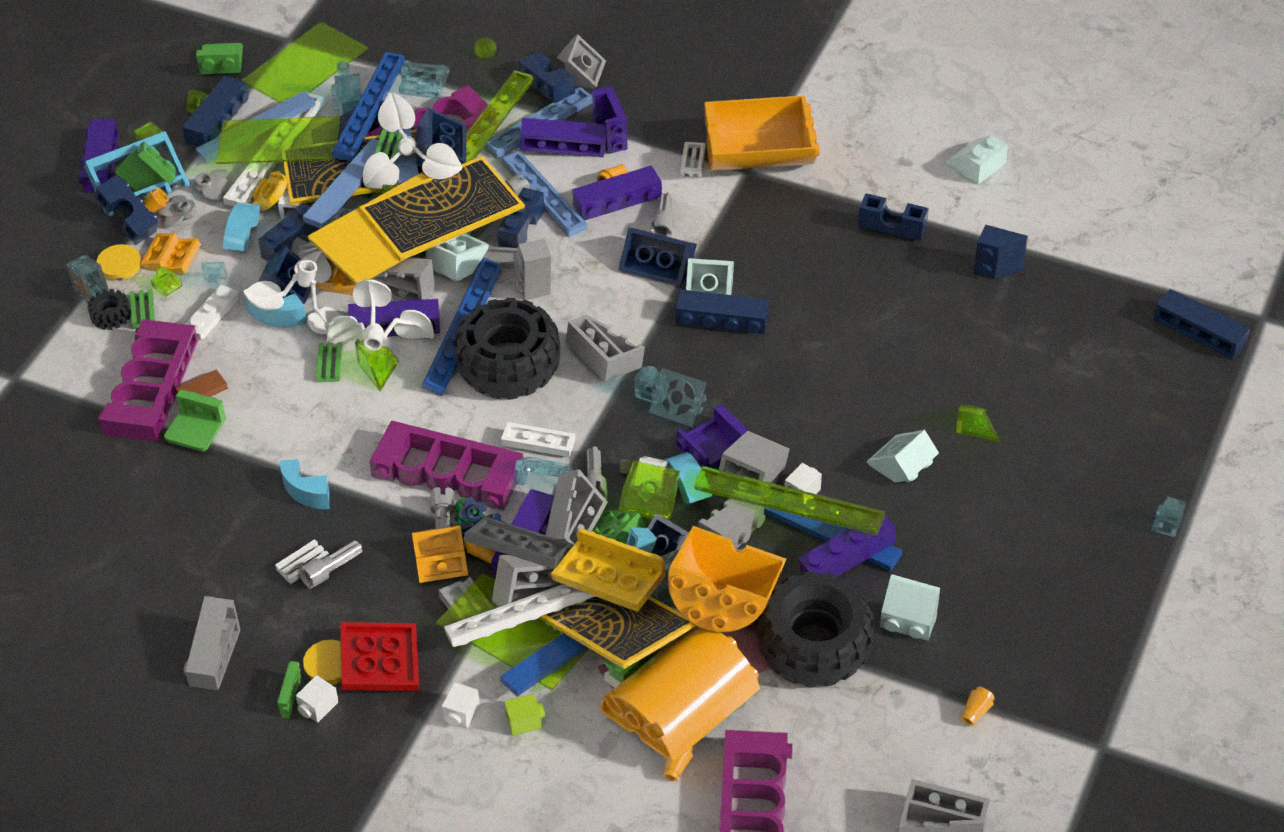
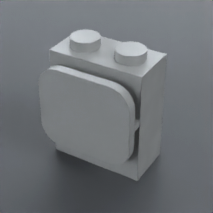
M747 431L722 454L718 474L754 491L767 492L778 482L779 474L785 469L790 449Z

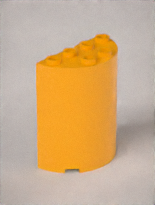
M805 96L704 102L705 127H707V153L711 171L814 164L816 156L820 154L819 143H816L817 134L816 130H814V119L810 117L811 104H807Z
M693 526L669 569L668 586L674 604L689 621L710 631L729 632L751 624L765 609L786 562V558L746 545L744 549H737L734 547L732 539Z
M696 626L675 638L604 696L601 700L600 709L602 714L629 733L636 732L642 742L673 763L760 689L757 680L758 672L749 664L737 648V643L732 637L725 636L721 632L710 631Z

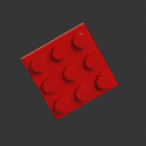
M340 623L341 690L418 691L416 623Z

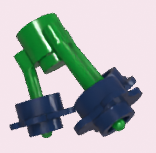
M461 497L455 504L454 508L457 513L455 520L457 524L454 526H461L463 545L465 542V532L473 527L463 521H471L475 525L484 517H489L504 522L501 520L499 513L485 516L483 512L487 510V505L484 502H477L473 497Z

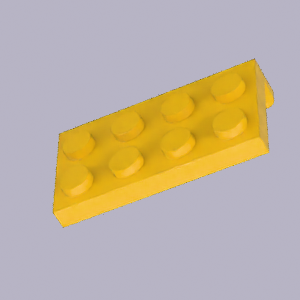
M580 528L576 533L577 542L551 572L552 580L638 612L666 576L664 559L656 554H651L634 546L618 542L615 539Z

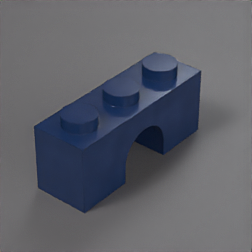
M540 51L518 61L520 68L518 72L521 79L528 82L534 89L540 91L554 103L575 94L573 76L563 68L552 71L550 59Z
M116 175L96 188L95 199L107 213L115 209H124L129 212L131 216L124 220L122 230L135 245L157 232L159 224L157 216L153 212H149L144 206L143 200L131 191L129 184Z
M523 187L518 198L524 203L525 208L505 216L497 229L499 247L518 248L519 244L526 243L529 223L536 225L544 213L543 192Z
M865 193L859 207V227L918 241L922 240L927 228L929 208L907 203L904 213H894L886 205L887 198Z
M303 203L258 239L262 259L268 262L271 255L285 246L292 250V244L297 237L308 243V235L321 229L303 222V216L311 208L310 206Z

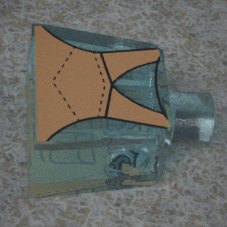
M83 255L66 265L75 291L87 303L91 301V296L96 297L95 293L99 292L102 294L104 289H106V292H109L101 265L93 259Z

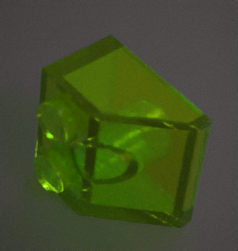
M634 460L623 486L619 511L639 512L640 516L653 519L657 513L667 520L672 517L680 471Z

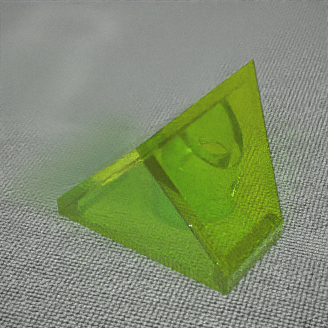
M357 339L355 347L358 365L379 392H381L400 361L388 347L382 346L379 350L371 351L365 348L363 340Z
M967 404L959 406L957 433L1001 442L986 414L987 409Z

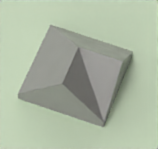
M578 34L557 57L565 66V71L573 76L574 86L591 89L597 87L606 60Z

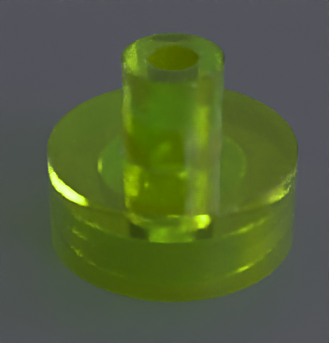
M480 38L475 43V52L481 58H490L496 52V44L491 38Z

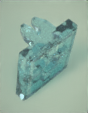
M404 60V66L401 67L402 81L399 86V94L439 99L449 74V66ZM416 72H424V74L422 76H419L418 78L411 77V75ZM431 73L436 74V80L430 77ZM421 80L430 81L428 84L419 83Z
M662 368L649 413L693 427L697 414H700L704 408L701 404L706 401V394L703 393L707 382ZM678 380L676 388L668 391L669 382ZM685 383H688L693 389L695 399L686 396L683 390ZM676 390L680 391L683 395V400L679 404H675L671 400V395ZM666 398L671 404L669 412L662 404ZM683 404L692 406L686 413L676 415L679 406Z
M530 456L516 461L515 467L518 470L517 484H526L528 472L559 477V474L572 471L573 465Z

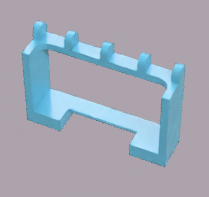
M166 131L87 160L84 166L96 192V188L101 184L95 172L108 168V164L128 157L145 141L155 149L164 147L170 162L176 169L177 176L170 184L167 181H163L134 192L136 196L146 197L151 190L156 188H165L166 193L170 194L172 193L170 185L180 182V184L188 187L190 184ZM112 211L108 215L113 216L114 212Z

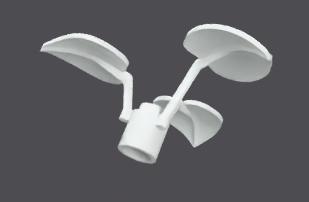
M390 92L379 109L378 120L381 127L386 131L395 132L399 130L403 138L398 144L399 151L390 160L383 152L375 153L367 160L363 170L364 185L367 188L387 189L395 185L399 179L400 172L398 166L393 162L401 154L409 156L413 152H416L422 159H425L422 170L428 177L445 179L457 174L462 169V164L453 149L443 143L431 145L427 150V156L419 148H416L417 143L415 139L403 132V129H409L414 125V110L402 96Z
M321 251L308 255L296 263L294 267L295 274L284 291L281 292L280 287L270 281L257 282L244 290L245 297L256 307L264 310H275L284 305L282 297L286 296L296 281L302 287L311 286L313 311L315 313H311L308 316L307 322L309 327L319 334L328 335L331 320L341 316L333 308L323 307L320 310L317 308L315 284L328 281L332 275V269Z
M365 279L355 285L353 299L360 307L371 306V324L365 328L363 323H358L352 316H337L329 324L326 343L337 344V342H342L343 344L363 340L365 348L376 351L382 347L383 340H387V335L393 327L399 336L407 339H433L434 330L431 321L425 314L416 310H405L401 313L400 318H394L384 332L382 327L375 323V306H386L391 301V291L381 282Z

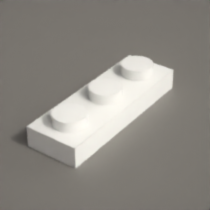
M221 284L185 324L194 325L197 337L202 341L240 299L239 291Z
M507 422L501 438V444L508 447L570 457L576 438L574 433Z

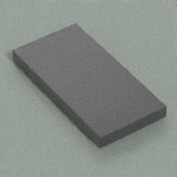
M489 517L481 519L466 531L464 535V541L552 569L556 568L574 546L572 543Z

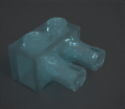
M346 61L337 64L338 76H334L335 84L331 85L332 96L337 97L333 98L334 111L338 110L339 116L354 109L362 96L359 73L351 74L349 63Z

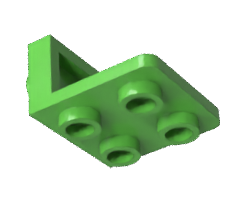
M241 43L203 45L202 50H197L196 53L200 74L241 73L243 45Z
M145 141L116 167V173L136 191L163 181H167L170 184L176 179L174 165L162 158L159 152Z
M180 389L176 395L180 412L165 433V441L202 452L206 451L226 420L223 402L214 397H207Z
M606 510L602 512L592 531L627 544L630 527L647 528L639 512Z

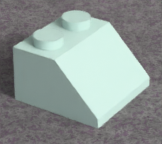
M993 135L973 140L946 160V165L979 184L1006 164L1008 144Z
M462 234L427 249L426 259H432L433 270L436 273L443 274L451 280L460 281L464 277L473 274L487 252L489 244L467 234Z
M688 258L686 290L731 295L734 261Z
M921 430L895 435L866 462L893 482L905 481L908 483L918 477L917 473L921 469L930 466L933 463L932 459L939 452L926 431Z
M891 574L881 611L880 627L891 632H899L915 639L928 641L937 617L940 588Z

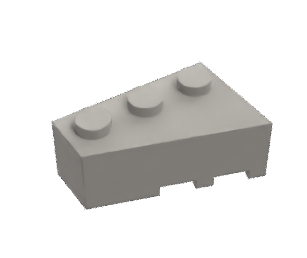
M545 238L519 244L513 263L518 278L516 280L518 292L523 293L525 300L550 295L551 254Z
M406 258L372 278V280L385 284L391 291V298L399 301L430 299L435 292L432 259Z
M587 314L568 321L566 343L604 382L642 368L644 346L640 344L635 346L627 341L626 336L622 334L618 336L609 331L610 327Z
M579 469L559 474L546 536L569 542L573 545L577 542V531L580 528L592 531L608 503Z
M742 491L724 502L723 506L725 508L721 511L713 510L710 519L705 520L702 518L698 521V528L732 539L735 548H738L742 543H746L755 528L761 527L765 520L764 503Z
M500 555L492 601L498 607L563 584L552 580L551 572L554 570L552 568L511 555Z
M204 596L189 659L184 665V675L187 676L190 687L219 690L240 633L234 600Z
M911 779L898 832H983L989 811L990 799Z

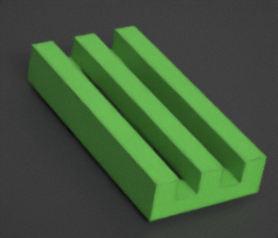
M382 129L375 153L383 151L386 139H388L384 153L389 156L393 140H396L392 158L399 151L398 144L403 137L400 133H387L385 129Z
M148 289L146 293L143 290H139V294H135L134 291L130 292L133 329L139 328L142 320L146 319L144 299L149 301L150 320L155 321L152 289ZM136 300L140 302L141 322L137 321Z
M337 342V346H333V343H328V346H324V343H319L317 382L340 381L342 342ZM324 352H327L326 376H322ZM333 352H336L335 376H331Z
M290 661L288 663L277 701L281 718L290 719L302 678L299 662Z

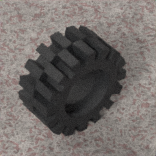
M104 289L102 294L97 292L95 293L96 297L91 296V301H88V311L91 322L95 324V327L98 328L100 326L102 330L108 327L109 330H113L112 326L120 328V323L125 325L126 320L130 319L131 310L128 298L124 292L122 294L120 290L114 292V289L106 292V289ZM112 307L115 308V309H113V310H111V311H103V310H105V309H107V308H112Z

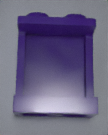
M612 86L592 90L593 123L606 125L607 153L611 154L628 150L627 117Z
M720 404L714 408V418L688 433H685L681 428L677 430L676 446L680 452L690 453L702 471L707 473L720 465L722 454L749 430Z

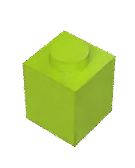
M534 694L504 701L505 714L512 736L542 729L541 718L545 717L542 702L537 703Z

